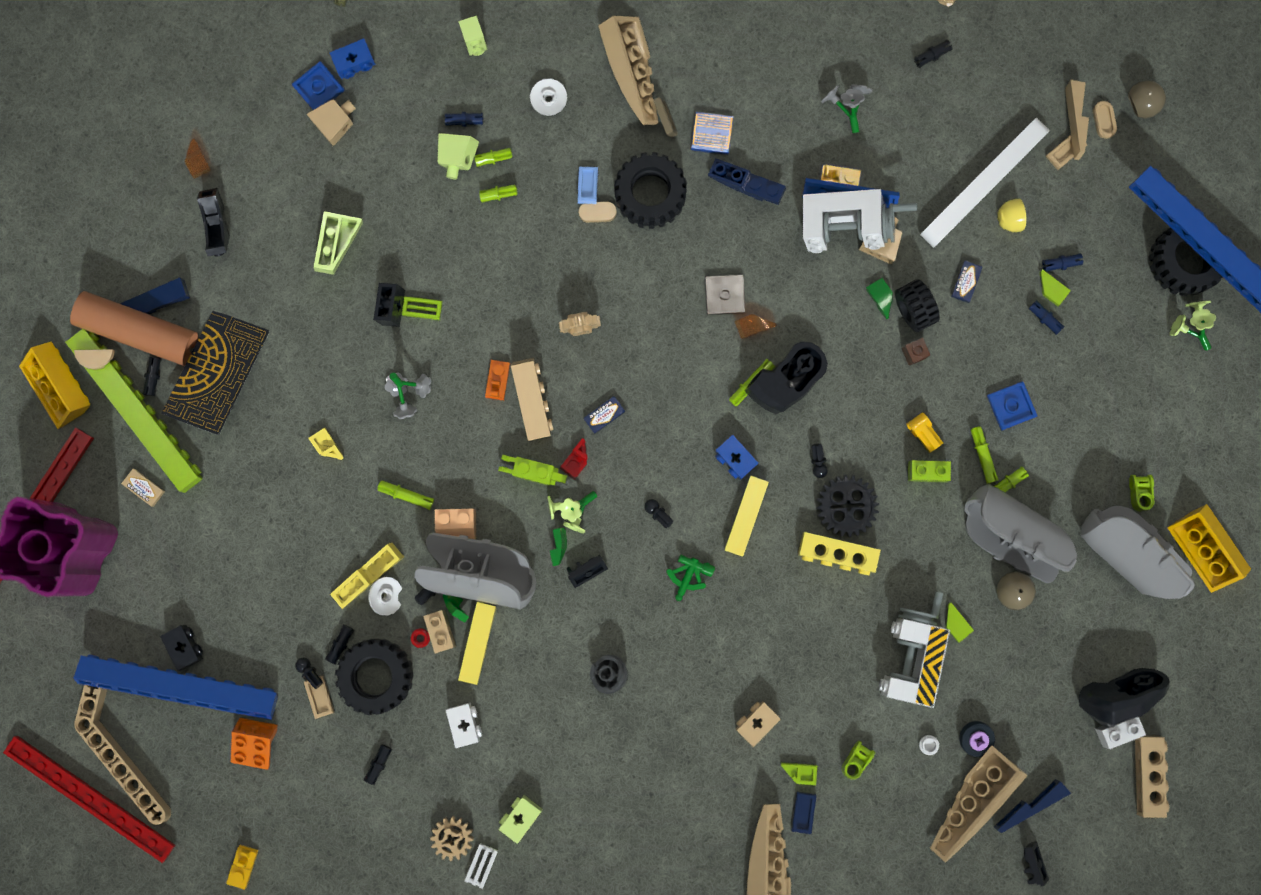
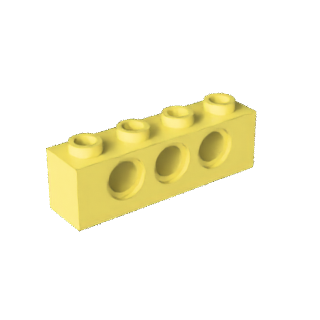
M803 532L798 555L802 556L804 561L813 562L814 559L821 560L820 564L832 567L833 563L840 565L839 569L851 571V568L859 569L858 573L870 576V572L876 573L881 550ZM818 544L824 547V553L821 556L815 553V547ZM836 549H840L843 552V557L840 560L834 557ZM856 553L862 557L860 564L853 562V556Z

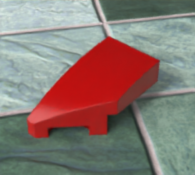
M582 438L572 453L560 466V469L574 480L587 465L588 458L585 439Z

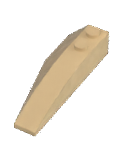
M612 16L598 26L615 78L623 95L643 125L658 124L657 109L653 101L654 99H652L654 85L650 83L652 69L648 67L647 60L650 58V53L639 17Z

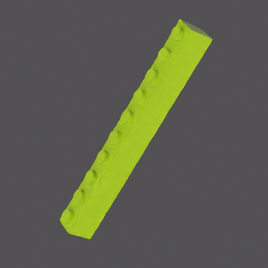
M84 329L65 342L74 355V350H108L106 346L100 345L98 342L100 338L97 334ZM110 360L102 369L93 370L84 367L179 492L186 493L203 479L200 475L202 473L200 468L196 464L192 465L188 460L190 455L184 449L181 450L179 448L177 438L173 434L169 435L166 431L167 425L161 419L158 420L156 418L154 408L150 404L146 405L143 401L144 395L138 389L135 390L133 388V381L128 375H123L120 371L122 367L116 360Z

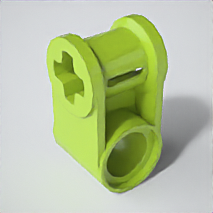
M1151 474L1138 477L1130 475L1129 488L1133 509L1138 512L1151 509L1155 502L1153 476ZM1140 498L1145 500V507L1141 506Z
M858 740L842 765L841 771L844 776L850 779L859 778L876 752L874 750L870 751ZM854 764L856 771L854 774L849 775L847 768L849 765Z

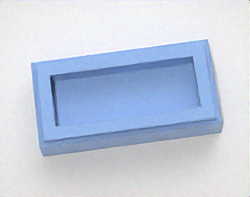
M579 167L578 204H597L598 167Z

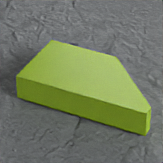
M1041 270L1039 275L1042 282V295L1056 306H1060L1071 290L1047 272Z
M950 602L947 605L948 611L945 627L950 630V634L959 643L974 630Z

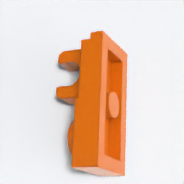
M491 360L485 398L504 401L510 369L509 362Z

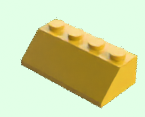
M52 341L31 347L19 367L57 429H60L86 412L90 406L89 399L82 392L78 381L74 379L69 366L63 361L59 350L53 345Z
M1208 504L1193 510L1167 527L1211 593L1245 578L1250 572V566Z

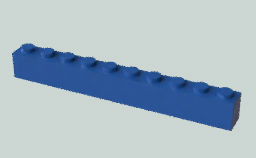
M1151 166L1148 167L1129 188L1261 313V267L1247 258V254L1243 250L1238 249L1228 236L1223 235L1218 230L1216 224L1209 222L1201 210L1190 204V200L1186 196L1181 195L1171 182H1167L1159 170Z
M95 655L81 656L73 677L77 684L268 720L273 718L278 699L277 693L270 688H263L261 690L256 689L255 686L250 684H243V686L235 685V682L229 680L219 682L212 677L197 678L195 674L191 673L181 675L177 674V671L170 669L160 671L154 666H146L144 668L139 667L138 664L133 662L123 664L112 658L102 660Z

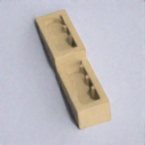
M1070 80L1065 88L1074 159L1079 160L1085 153L1089 118L1082 116L1086 82Z

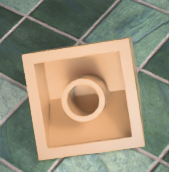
M436 509L435 533L458 537L465 535L469 539L476 540V510Z

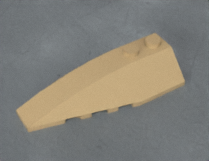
M991 746L966 775L961 790L958 791L955 797L956 800L952 808L949 809L946 815L947 818L944 824L941 825L930 849L944 862H947L984 826L1028 775L995 747Z
M765 804L763 806L752 844L747 895H791L790 877H787L786 868L789 867L788 859L784 858L783 851L786 848L785 840L781 837L783 823L780 804Z

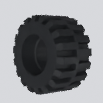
M916 279L895 290L899 311L908 326L915 332H919L939 322L940 314L936 300L929 288L921 280Z

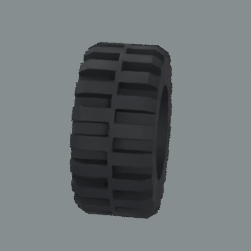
M647 152L641 153V157L637 158L636 155L631 157L629 163L626 161L622 165V170L618 171L617 179L615 180V199L622 216L627 217L628 222L631 224L637 223L640 228L649 226V229H654L655 226L659 225L661 228L665 226V223H671L675 220L676 215L679 216L686 200L687 182L683 176L684 172L681 168L677 167V163L674 160L669 161L668 156L664 154L660 157L657 152H652V155H647ZM645 176L659 177L668 186V196L661 204L655 206L643 205L633 196L635 182Z
M1171 227L1159 235L1155 240L1156 243L1151 247L1153 252L1149 255V261H1153V264L1150 266L1151 272L1155 271L1156 276L1154 278L1156 282L1160 280L1162 282L1160 286L1164 289L1170 288V293L1177 294L1180 292V296L1197 295L1217 285L1221 278H1223L1205 260L1203 269L1199 274H1191L1184 271L1177 263L1175 252L1177 245L1185 241Z
M370 639L356 643L352 648L346 650L343 658L338 662L339 668L335 671V676H337L335 685L339 687L340 692L338 694L340 698L343 697L345 699L344 703L348 707L351 706L354 708V711L358 713L363 712L364 715H378L397 707L407 697L408 691L413 684L411 683L413 678V672H411L412 664L411 661H408L406 657L408 655L405 651L399 649L400 646L392 644L388 640ZM370 658H378L385 661L392 672L390 687L379 695H370L364 692L357 680L359 666Z

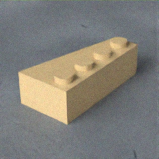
M534 358L512 362V374L528 441L551 436L550 431L554 429L552 420L547 419L546 412H549L547 400L543 401L542 393H545L543 382H539L538 375L541 374L539 363H535Z

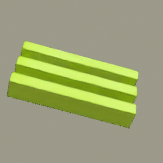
M404 296L402 315L440 320L443 302L440 300ZM408 301L437 305V308L408 305ZM407 309L436 312V315L408 312Z

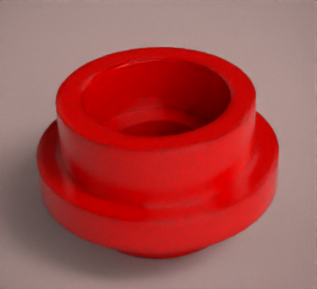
M420 628L412 632L411 643L415 647L423 648L429 644L430 636L427 630ZM419 634L424 636V640L422 642H419L417 640V636Z

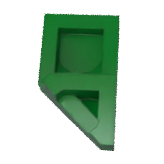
M881 278L866 287V291L887 320L893 302V292L884 279Z
M565 528L553 530L557 548L549 550L553 566H558L561 563L567 549Z
M443 594L448 611L465 623L469 616L459 607L463 599Z

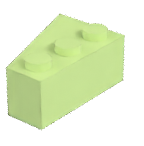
M324 211L314 262L315 271L334 275L362 226V219Z

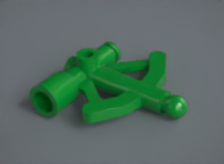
M680 554L678 562L685 565L674 570L670 568L666 570L672 582L679 586L675 599L681 601L686 590L704 589L706 584L701 582L699 574L702 573L711 577L715 566L710 565L708 562L700 563L694 557L688 558ZM687 569L682 581L674 575ZM695 572L698 583L689 584L693 576V573Z

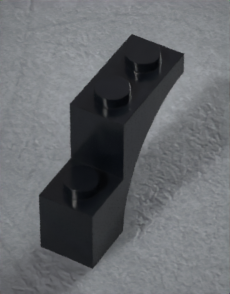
M218 188L199 191L197 201L205 229V251L207 256L214 255L218 257L227 252L230 238L223 218L225 208Z

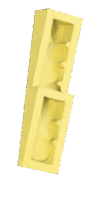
M750 475L725 546V551L743 557L769 483L768 481Z
M393 543L387 544L330 595L342 609L345 608L403 559L404 556Z
M480 602L476 603L458 681L478 685L496 606Z

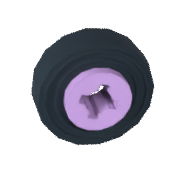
M973 721L962 728L959 741L967 754L981 757L991 746L994 747L995 735L989 725L981 721Z

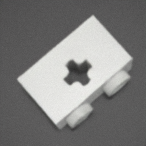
M471 702L446 710L455 748L480 741L482 731L480 725H476L477 711L475 706H471ZM463 720H465L466 723L469 722L470 724L467 727V730L465 729V727H461L460 725L461 723H463Z
M1139 717L1121 722L1115 727L1103 725L1095 728L1102 747L1107 749L1115 748L1146 735Z

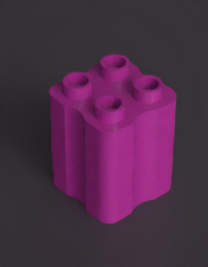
M16 497L8 503L1 518L0 579L19 581L28 590L45 597L88 596L94 592L101 577L102 562L111 553L118 537L117 528L113 524L99 518L82 516L76 509L62 503Z

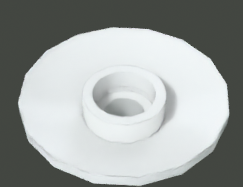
M543 79L537 82L531 90V104L540 114L546 116L555 115L565 107L567 91L557 80ZM552 97L553 99L551 102H547L546 98Z
M383 577L372 584L368 598L374 612L379 615L388 616L394 614L400 608L401 604L398 601V594L402 587L399 582L390 577Z

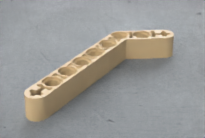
M84 685L74 723L76 731L152 824L159 825L167 821L171 817L170 807L99 721L107 689ZM90 700L95 704L93 710L89 707ZM85 719L90 723L88 729L84 726ZM97 734L102 737L101 743L96 741ZM109 749L114 752L113 759L108 755ZM121 764L126 767L125 774L120 770ZM134 779L137 780L139 784L137 789L134 788L132 785ZM145 795L150 796V804L145 802ZM159 811L162 812L160 818L157 816Z

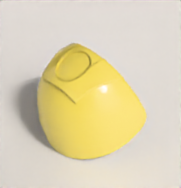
M1020 198L1009 200L999 208L997 213L998 222L1003 229L1010 232H1021L1025 229L1026 210Z

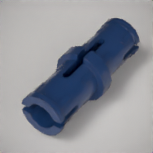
M445 113L446 126L462 125V127H467V125H483V113Z
M1081 253L1042 260V265L1050 264V266L1043 267V270L1047 272L1056 269L1066 270L1067 267L1078 265L1081 266L1083 265V260H1075L1081 259L1083 256Z
M1038 300L1028 308L1040 319L1039 322L1041 324L1044 323L1055 335L1065 327Z

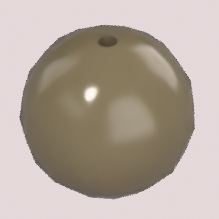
M1146 80L1138 82L1128 92L1130 103L1138 118L1154 117L1160 113L1165 105V92L1162 86L1155 81Z
M1010 572L1001 577L997 584L996 593L1002 605L1011 610H1021L1032 603L1035 598L1036 589L1029 576L1021 572Z

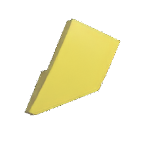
M326 428L309 437V440L321 456L340 460L344 458Z

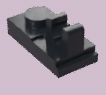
M600 555L589 559L583 565L579 561L576 562L578 568L574 571L567 567L568 578L574 588L608 570Z
M1037 841L1031 842L1024 848L1025 860L1030 865L1025 868L1024 873L1034 874V877L1028 879L1027 883L1037 884L1040 887L1045 886L1049 881V877Z

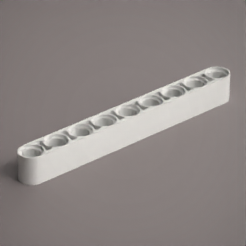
M1035 118L920 235L934 248L1050 130L1039 119Z

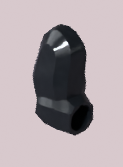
M799 342L792 347L783 361L772 370L763 368L745 388V392L765 410L773 414L784 412L805 397L815 383L823 377L828 365L826 356L819 346L811 342Z
M1133 669L1108 683L1092 682L1083 686L1078 696L1079 707L1101 725L1115 727L1121 722L1141 717L1149 712L1168 692L1170 680L1166 674L1156 669Z

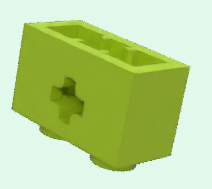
M909 461L908 481L949 482L951 481V461Z

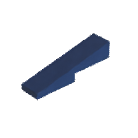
M179 277L120 304L146 314H152L157 312L156 310L189 299L190 295L185 280Z
M1055 779L1029 805L1021 800L994 828L998 832L1003 833L1070 795L1071 792L1061 781Z

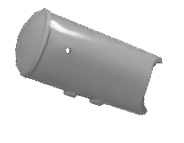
M991 484L979 487L967 499L965 503V512L967 514L966 531L972 541L992 554L994 559L1002 560L1014 566L1015 570L1023 571L1044 583L1053 582L1059 573V569L1068 572L1074 567L1077 562V552L1073 541L1062 527L999 488L991 486Z
M1116 505L1103 511L1094 509L1086 517L1081 526V537L1141 594L1163 599H1179L1184 596L1186 597L1194 588L1195 584L1191 578V567L1173 549L1174 546L1157 532L1158 529L1153 524L1150 525L1132 509Z
M430 533L426 539L427 549L442 569L427 566L416 567L414 578L425 589L435 593L516 608L518 610H522L531 601L536 590L535 573L530 567L527 557L520 551L492 543L488 539L475 540L469 539L465 535L458 537L440 533Z

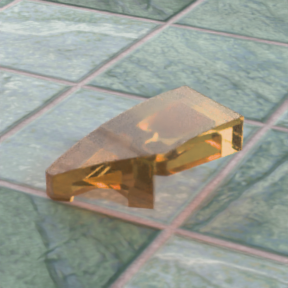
M195 138L191 140L185 158V164L193 179L211 171Z
M754 314L735 321L741 339L777 326L776 323Z

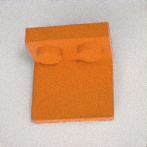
M239 718L232 730L231 763L268 770L270 767L271 742L277 732L278 725Z

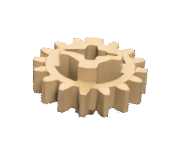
M587 312L570 314L567 320L559 322L560 332L570 333L573 336L592 333L593 328L601 326L600 317L589 315Z
M454 816L451 817L450 821L444 818V824L438 822L436 825L439 829L433 828L432 830L435 835L431 836L430 840L435 841V843L431 847H437L438 850L435 854L442 853L443 860L446 856H449L450 861L453 860L454 856L459 860L461 853L466 856L468 853L466 848L471 849L472 847L469 842L473 841L474 837L469 836V834L473 830H467L466 827L469 823L467 822L463 825L462 818L458 821H455ZM453 826H456V827L460 828L461 830L458 831V830L454 829ZM444 828L445 835L439 839L440 832ZM450 834L452 837H457L454 843L452 840H447ZM465 838V843L463 847L460 849L459 842L460 840ZM445 846V847H447V848H450L451 851H448V850L444 849L443 847Z

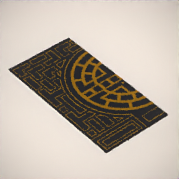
M212 311L161 414L219 435L269 334V330L232 316Z

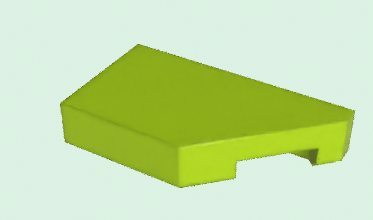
M781 762L782 768L796 784L816 785L817 765Z

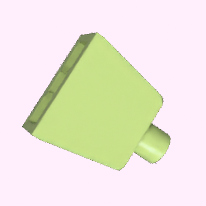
M439 133L438 164L447 168V178L456 180L459 170H469L471 168L479 144L478 140L471 136Z

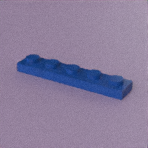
M806 178L802 198L805 194L874 190V188ZM881 190L884 204L887 205V208H889L890 203L898 204L899 192Z

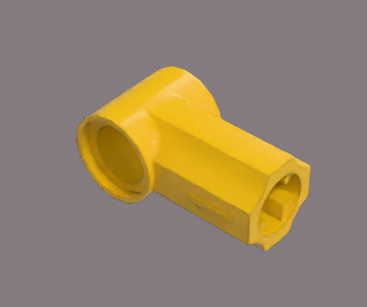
M923 412L906 423L908 429L912 430L911 433L918 437L929 453L943 444L932 428L931 421Z

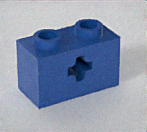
M365 39L330 52V56L341 79L351 78L355 73L368 71L372 66L376 65Z
M734 435L715 450L717 454L715 456L722 465L725 463L730 468L728 472L735 479L738 477L741 480L759 464ZM732 454L734 456L739 455V463L736 461L734 463L731 462Z

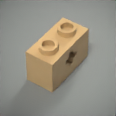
M445 610L423 616L434 653L456 647Z
M763 701L761 703L756 702L750 708L751 713L747 717H741L736 723L738 725L736 730L753 747L781 720ZM754 718L757 720L761 718L759 721L761 725L759 727L757 725L752 727L754 724L752 720Z

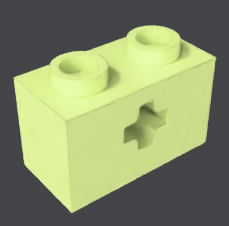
M477 15L459 21L469 55L478 56L483 54L487 47Z
M525 795L521 799L517 797L511 805L513 808L512 812L509 815L505 813L499 821L501 824L499 830L517 844L542 812V808ZM515 815H523L522 820H520L519 822L515 821Z

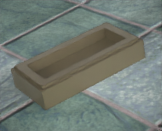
M661 98L654 99V104L666 134L671 138L677 136L678 132L666 102Z

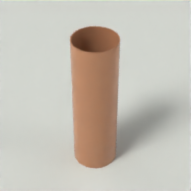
M83 291L77 297L71 311L70 322L73 326L182 366L186 365L191 355L190 349L194 348L198 341V333L86 291Z

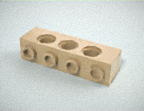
M1142 736L1135 739L1137 815L1143 818H1167V812H1169V803L1166 800V792L1169 790L1166 780L1168 763L1165 760L1167 742L1165 737ZM1151 752H1154L1155 758L1154 760L1150 761L1149 754ZM1154 771L1156 777L1153 781H1150L1149 775ZM1155 791L1156 798L1151 801L1150 794Z

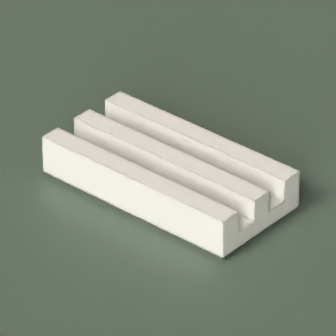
M480 843L465 882H470L472 885H477L483 889L498 850ZM484 849L485 853L483 855L474 879H472L470 877L475 868L481 850ZM489 852H491L493 854L491 856L483 879L481 882H479L478 878L485 864Z

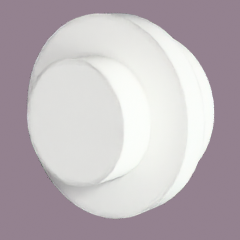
M926 735L920 740L919 747L924 754L933 755L939 749V742L934 736Z

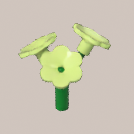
M1211 300L1185 304V307L1195 308L1190 324L1196 326V329L1200 331L1199 333L1185 325V315H1179L1172 324L1170 335L1176 336L1180 331L1189 333L1199 339L1205 351L1210 350L1212 346L1205 334V328L1209 329L1214 326L1216 316L1210 313L1208 309H1203V306L1211 303Z
M592 491L579 501L567 498L563 503H553L550 496H548L551 520L554 519L555 511L561 510L562 518L568 519L571 522H564L563 525L584 534L585 530L579 526L582 520L581 515L585 506L597 498V494Z

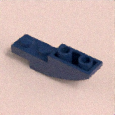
M716 158L708 174L710 178L757 200H766L779 205L786 190L785 185L754 175L750 170Z

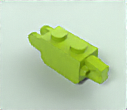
M502 455V460L513 462L515 465L513 470L499 466L498 471L548 486H555L556 482L566 484L568 476L559 474V469L555 468V466L521 457L514 458Z

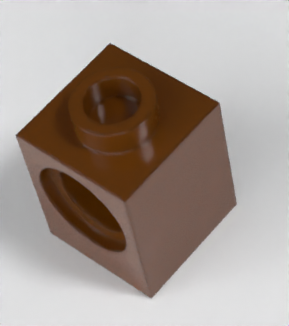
M923 338L909 343L902 348L909 366L930 356Z

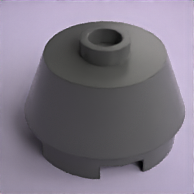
M605 655L598 659L595 664H592L590 679L598 691L604 694H612L626 685L628 670L619 657Z

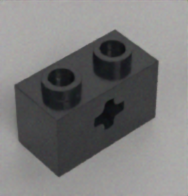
M379 283L373 320L382 326L400 327L405 289L398 284Z
M180 625L160 636L177 671L184 670L203 660V650L199 644L195 643L193 639L195 636L194 632L187 625ZM183 644H186L184 650H181Z

